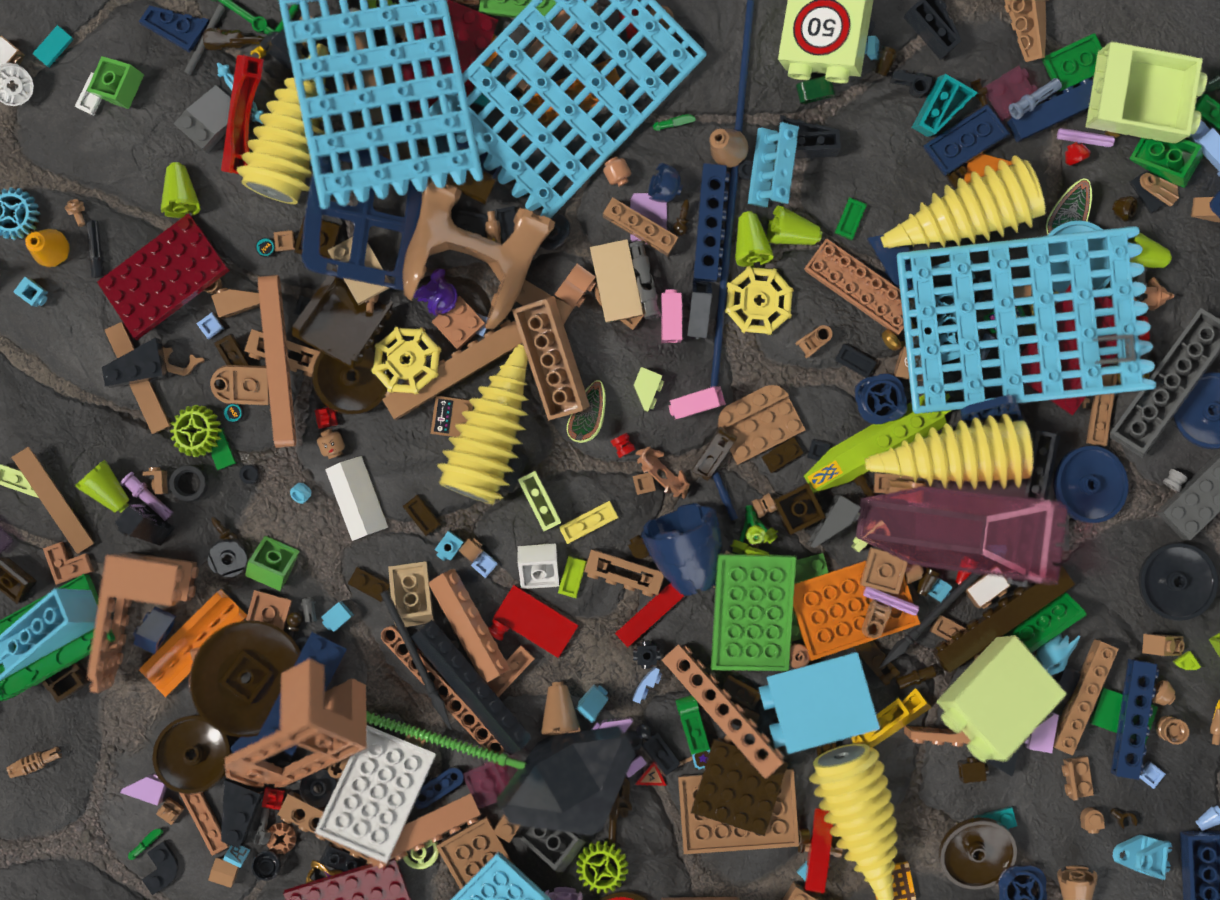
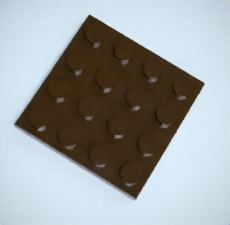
M714 738L691 813L765 836L788 761H785L765 779L736 745ZM759 752L761 759L768 758V755Z

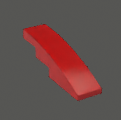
M817 808L814 810L813 829L811 831L810 849L807 857L805 890L824 893L832 842L830 829L833 827V824L827 823L824 820L825 815L829 811Z

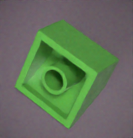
M101 56L86 91L114 105L129 109L144 74L130 64Z
M264 536L248 561L245 576L281 591L289 578L300 551Z

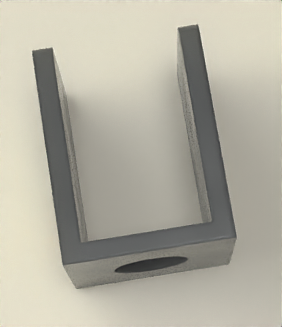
M1133 334L1094 338L1093 342L1124 339L1126 358L1095 361V364L1135 361Z

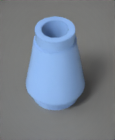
M1217 805L1215 807L1211 806L1195 821L1202 831L1220 824V808Z

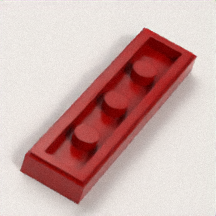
M669 583L658 595L651 599L617 630L615 634L629 647L680 601L684 595L680 594Z

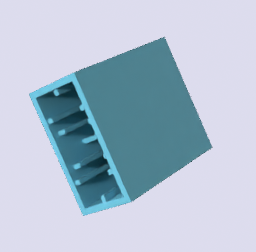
M858 652L768 676L767 681L769 685L758 687L764 709L767 710L775 707L779 723L769 725L775 748L786 745L788 754L880 729Z

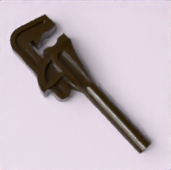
M626 776L621 785L622 795L618 792L609 813L608 847H611V844L614 843V850L616 848L617 819L620 814L623 818L628 817V811L632 810V804L629 800L630 780Z

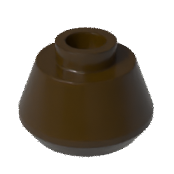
M1134 196L1120 197L1114 202L1112 210L1122 221H1130L1136 213L1137 200Z

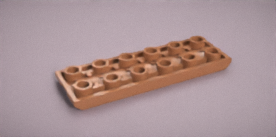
M826 238L804 270L882 326L899 335L904 328L900 289ZM909 298L910 310L915 309L913 298Z

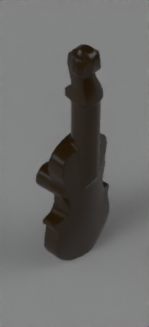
M208 28L203 33V44L206 49L211 51L222 50L224 47L241 48L245 44L260 45L265 37L260 35L257 37H244L240 30L227 31L226 29L220 30V28Z

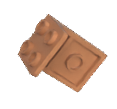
M904 726V734L913 740L914 743H924L925 740L932 741V744L944 745V742H950L953 746H963V743L969 744L971 741L962 730L958 733L951 728Z

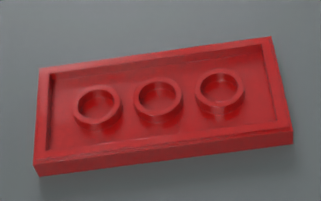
M513 585L493 617L559 658L579 626L516 585Z

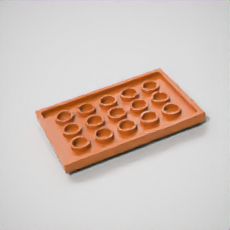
M866 560L794 584L793 610L810 661L920 625L918 616L892 607L891 614L880 637L869 638L862 633V625L867 615L869 604L873 600L863 595L866 586L860 584ZM905 576L903 577L898 595L881 591L914 604ZM877 601V603H879V604H881V605H883V606H886V607L888 606V605H886V604H883V603ZM871 624L868 628L871 635L876 632L874 624Z

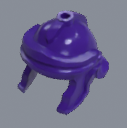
M440 268L432 273L431 281L426 286L423 285L417 289L413 295L414 298H418L419 302H428V312L435 316L453 310L457 302L456 289L452 284L447 283V280L444 279L446 271Z

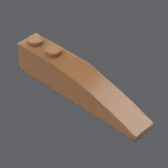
M1004 0L1006 4L1004 7L1011 17V25L1017 33V41L1025 62L1045 58L1046 1Z

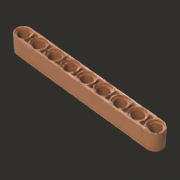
M279 275L258 277V289L274 444L276 448L296 446V429Z
M393 625L383 629L381 632L382 641L425 686L417 667L412 664L413 659L409 651L404 654L399 650L400 644L405 643L398 629ZM387 630L395 632L393 640L387 638ZM416 647L427 672H432L435 675L433 682L437 690L440 686H445L448 689L447 695L439 693L440 697L444 700L446 709L484 750L488 748L489 752H491V744L499 742L434 665ZM452 701H460L462 705L461 708L454 709L452 707ZM465 715H473L475 722L467 723ZM481 728L486 729L488 736L480 737L478 730ZM501 746V750L494 751V753L499 752L501 755L504 752V748Z

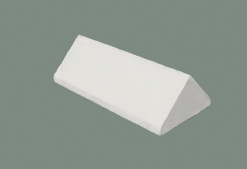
M362 456L340 462L325 469L352 541L388 528Z

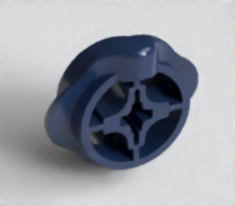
M879 374L874 377H867L856 384L855 399L859 413L865 421L871 424H883L888 421L897 420L906 414L907 399L904 394L903 385L897 377L891 374ZM877 384H886L878 392L871 390ZM890 389L894 393V402L890 399ZM875 395L882 396L885 402H880ZM868 396L872 399L871 410L867 402ZM884 406L891 408L884 414H876Z
M1013 866L1007 868L999 877V900H1021L1023 898L1028 900H1047L1046 877L1044 873L1035 866ZM1018 875L1030 876L1029 879L1026 878L1024 881L1015 879ZM1037 881L1038 893L1036 896H1033L1031 888L1033 883ZM1011 882L1015 890L1012 893L1013 896L1009 899L1007 887ZM1016 884H1018L1020 887L1025 888L1029 895H1027L1024 892H1020L1019 887Z

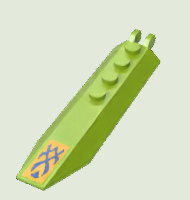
M949 393L945 395L946 401L950 398ZM924 395L919 397L920 406L925 405ZM912 402L907 404L906 414L901 418L883 424H872L829 449L804 475V478L809 483L813 493L851 482L861 474L869 471L865 468V458L889 451L890 448L900 447L903 440H906L908 444L914 442L917 433H920L923 439L928 437L930 428L933 427L936 431L943 428L947 423L944 415L952 410L915 414L912 409Z

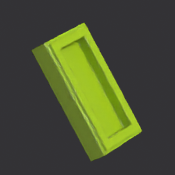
M568 556L558 590L559 594L573 598L577 597L587 561Z

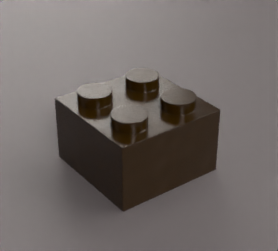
M804 483L773 499L777 512L790 535L826 518L809 483Z

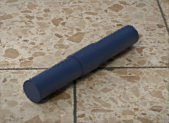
M719 472L712 474L730 520L737 519V514Z

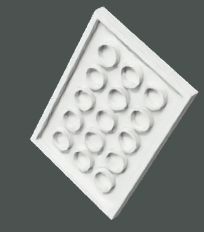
M366 725L367 748L350 756L315 833L387 864L436 754Z

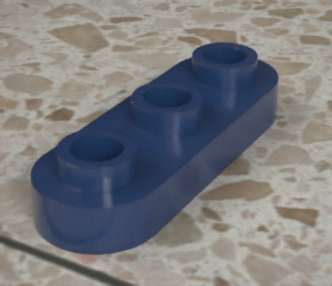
M450 767L423 785L419 795H425L426 799L422 801L418 795L414 806L420 809L426 808L458 787L464 779L463 771L458 767ZM456 773L458 778L452 779L451 774ZM440 784L442 786V789L437 790L435 788V785Z

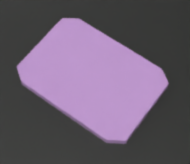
M634 193L630 199V208L667 230V202L660 203L650 200L649 197L651 196L648 193ZM631 234L632 242L641 241Z

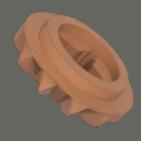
M277 823L268 829L267 832L271 833L270 840L267 843L270 851L276 854H285L295 846L296 833L290 825ZM286 833L283 839L285 843L275 844L278 839L276 835L281 836Z

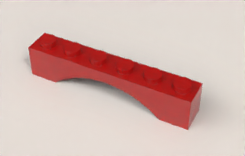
M237 55L221 171L239 174L237 172L238 167L248 166L243 160L242 155L249 153L247 143L250 113L254 95L261 80L264 59Z

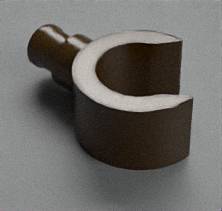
M981 78L971 82V89L978 92L975 96L979 98L982 106L987 105V87L982 88Z
M1114 808L1111 810L1110 813L1117 818L1119 826L1123 829V820L1127 816H1130L1132 824L1137 826V818L1128 811L1120 812Z
M808 828L799 829L798 831L799 853H803L805 845L810 843L811 836Z

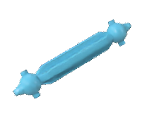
M218 62V76H223L226 84L232 90L234 75L229 73L228 64L222 65ZM253 101L251 108L252 121L263 124L260 121V116L264 111L257 110V105Z

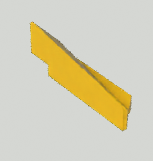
M915 688L903 701L898 698L876 715L880 729L853 736L852 744H866L873 748L932 707Z

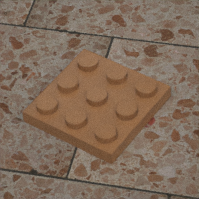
M487 816L436 845L460 889L498 851L514 864L500 838L493 833L494 828Z

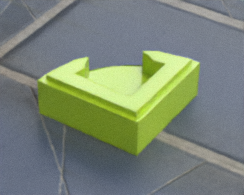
M1187 651L1173 661L1176 666L1184 670H1197L1201 668L1191 651Z

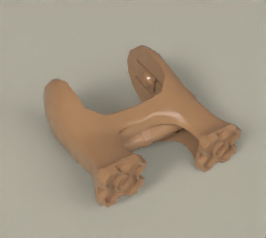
M428 178L427 188L422 192V204L417 227L407 248L404 260V294L409 300H412L419 279L424 277L426 271L425 263L429 256L449 249L469 254L488 263L500 281L497 293L493 295L492 306L485 324V329L496 328L512 310L522 291L531 261L540 244L552 231L555 222L548 217L539 216L530 210L519 208L513 220L515 223L514 232L504 244H500L479 234L457 227L451 219V209L458 203L462 191L451 185H445L444 188L440 189L436 187L432 178Z

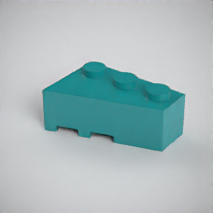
M947 74L939 76L911 128L926 137L936 134L978 92Z

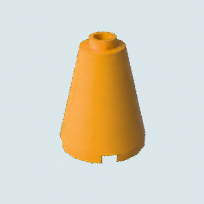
M44 229L32 232L26 237L25 244L34 260L40 265L55 267L67 259L69 242L61 232L55 229Z

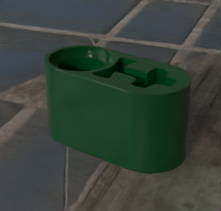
M825 77L796 84L800 104H808L836 96L833 82L827 81Z

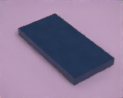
M987 104L925 144L923 148L942 174L947 177L961 166H964L1009 137L1010 133Z

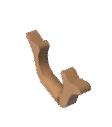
M163 347L168 372L187 376L197 364L205 361L203 358H196L194 355H190V363L186 368L177 367L168 362L169 355L173 352V349Z

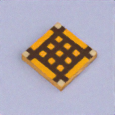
M908 861L896 863L892 871L894 879L892 883L893 900H916Z

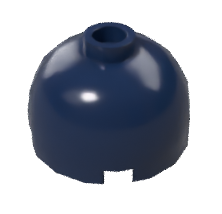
M660 163L656 168L659 171L656 176L653 175L651 178L648 195L651 196L649 197L650 200L665 203L673 200L676 195H680L683 185L681 184L680 174L674 167Z

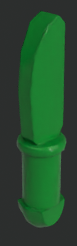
M690 114L681 115L669 120L656 122L653 125V129L660 131L669 127L673 128L674 126L694 122L696 118Z
M154 829L139 842L137 847L129 852L128 859L135 860L143 850H146L163 833V830Z

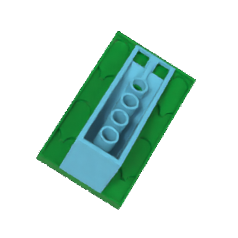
M83 574L65 585L55 588L49 594L0 620V701L14 698L62 669L91 655L99 597L89 574ZM112 628L107 636L109 644L116 640Z

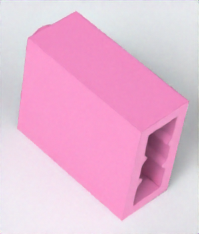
M666 290L661 295L662 343H681L682 293H677V290Z
M718 386L670 400L669 410L671 415L675 416V419H680L726 405L721 387Z

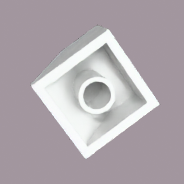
M556 544L518 546V568L521 589L559 586Z

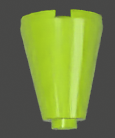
M173 162L166 168L161 213L165 212V216L171 218H182L188 213H191L192 216L196 215L200 211V204L186 166L180 162Z
M778 205L774 209L772 214L775 217L769 221L767 229L769 243L815 245L817 242H820L822 231H820L818 225L783 206Z
M752 211L742 213V216L738 219L735 260L737 265L742 267H754V263L757 262L763 265L773 260V251L758 215Z
M1139 232L1137 236L1127 239L1128 243L1138 244L1142 247V252L1130 258V262L1141 264L1147 268H1164L1170 264L1172 259L1170 250Z
M105 460L99 463L75 485L79 490L114 513L117 511L121 513L129 505L127 503L129 501L128 496Z

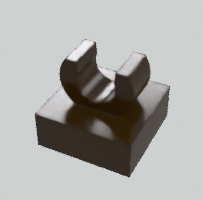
M961 166L946 177L954 189L957 187L959 178L964 180L965 173L967 172L966 168Z

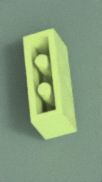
M534 471L518 479L543 531L560 524L561 520L537 472Z

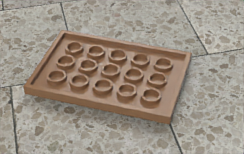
M786 768L765 836L692 814L691 808L702 774L678 776L684 854L799 846L793 768Z

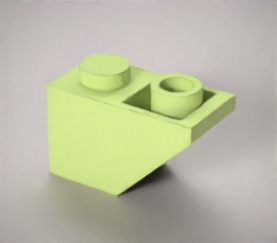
M641 367L634 383V388L644 411L648 412L649 408H654L657 401L654 398L656 391H661L664 381L661 380L662 375Z

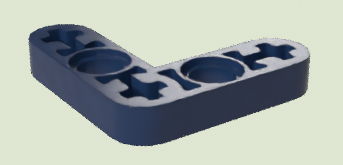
M1005 395L971 404L960 410L962 421L965 423H972L974 418L982 421L987 419L988 416L997 417L1003 414L1008 415L1011 422L1024 421L1017 399L1013 395Z

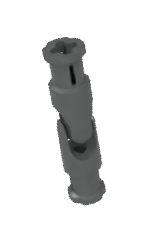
M636 241L629 244V249L632 250L633 268L637 275V286L641 303L644 304L646 314L644 317L645 319H653L661 316V311L658 310L657 306L658 297L653 277L649 273L650 262L644 248L646 245L645 241ZM651 283L652 289L644 290L641 286H647Z

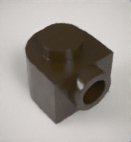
M637 535L630 539L631 543L628 544V547L632 554L638 559L646 558L649 552L643 537Z

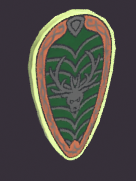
M1083 178L1075 182L1061 196L1047 218V234L1054 228L1067 222L1088 221L1092 201V189L1088 179Z
M599 380L594 381L585 390L590 407L571 414L567 423L568 436L575 442L583 443L593 439L602 427L606 394L603 383Z

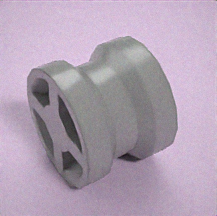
M1170 469L1169 476L1163 480V483L1169 488L1180 492L1182 489L1181 485L1188 478L1179 471Z

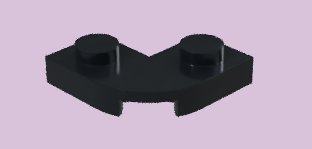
M165 840L147 852L157 869L144 877L142 881L152 895L170 884L177 874L178 860Z

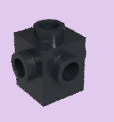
M641 641V644H637V649H633V661H637V665H641L642 669L653 668V665H657V660L661 659L660 648H656V643H652V641ZM645 652H649L651 654V657L649 659H645L643 657Z

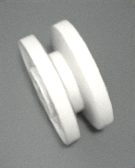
M0 64V102L10 106L22 105L33 94L34 85L31 76L18 64ZM11 80L16 84L13 85V88L7 85V83L10 84Z

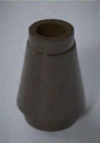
M882 46L878 52L876 74L887 75L897 57V50Z
M926 566L925 570H923L922 578L919 580L916 592L927 596L940 579V572Z

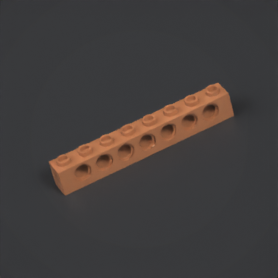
M678 644L662 661L765 779L768 778L785 762L782 759L784 755L777 748L773 749L769 744L771 742L764 733L760 734L756 730L758 726L751 718L747 719L743 715L745 711L738 703L734 705L730 700L732 696L727 690H721L717 685L719 683L712 674L708 675L705 672V665L699 659L696 661L691 656L693 654L691 649L687 645L683 647V645ZM684 660L690 663V668L687 671H684L681 667ZM698 674L703 678V683L700 686L694 682V678ZM709 689H713L716 693L714 700H710L707 697ZM722 704H726L729 707V712L726 715L720 712ZM734 719H739L742 722L741 729L737 730L733 727ZM748 733L753 734L755 737V742L752 745L746 742V735ZM763 748L768 751L767 759L759 757L760 749Z

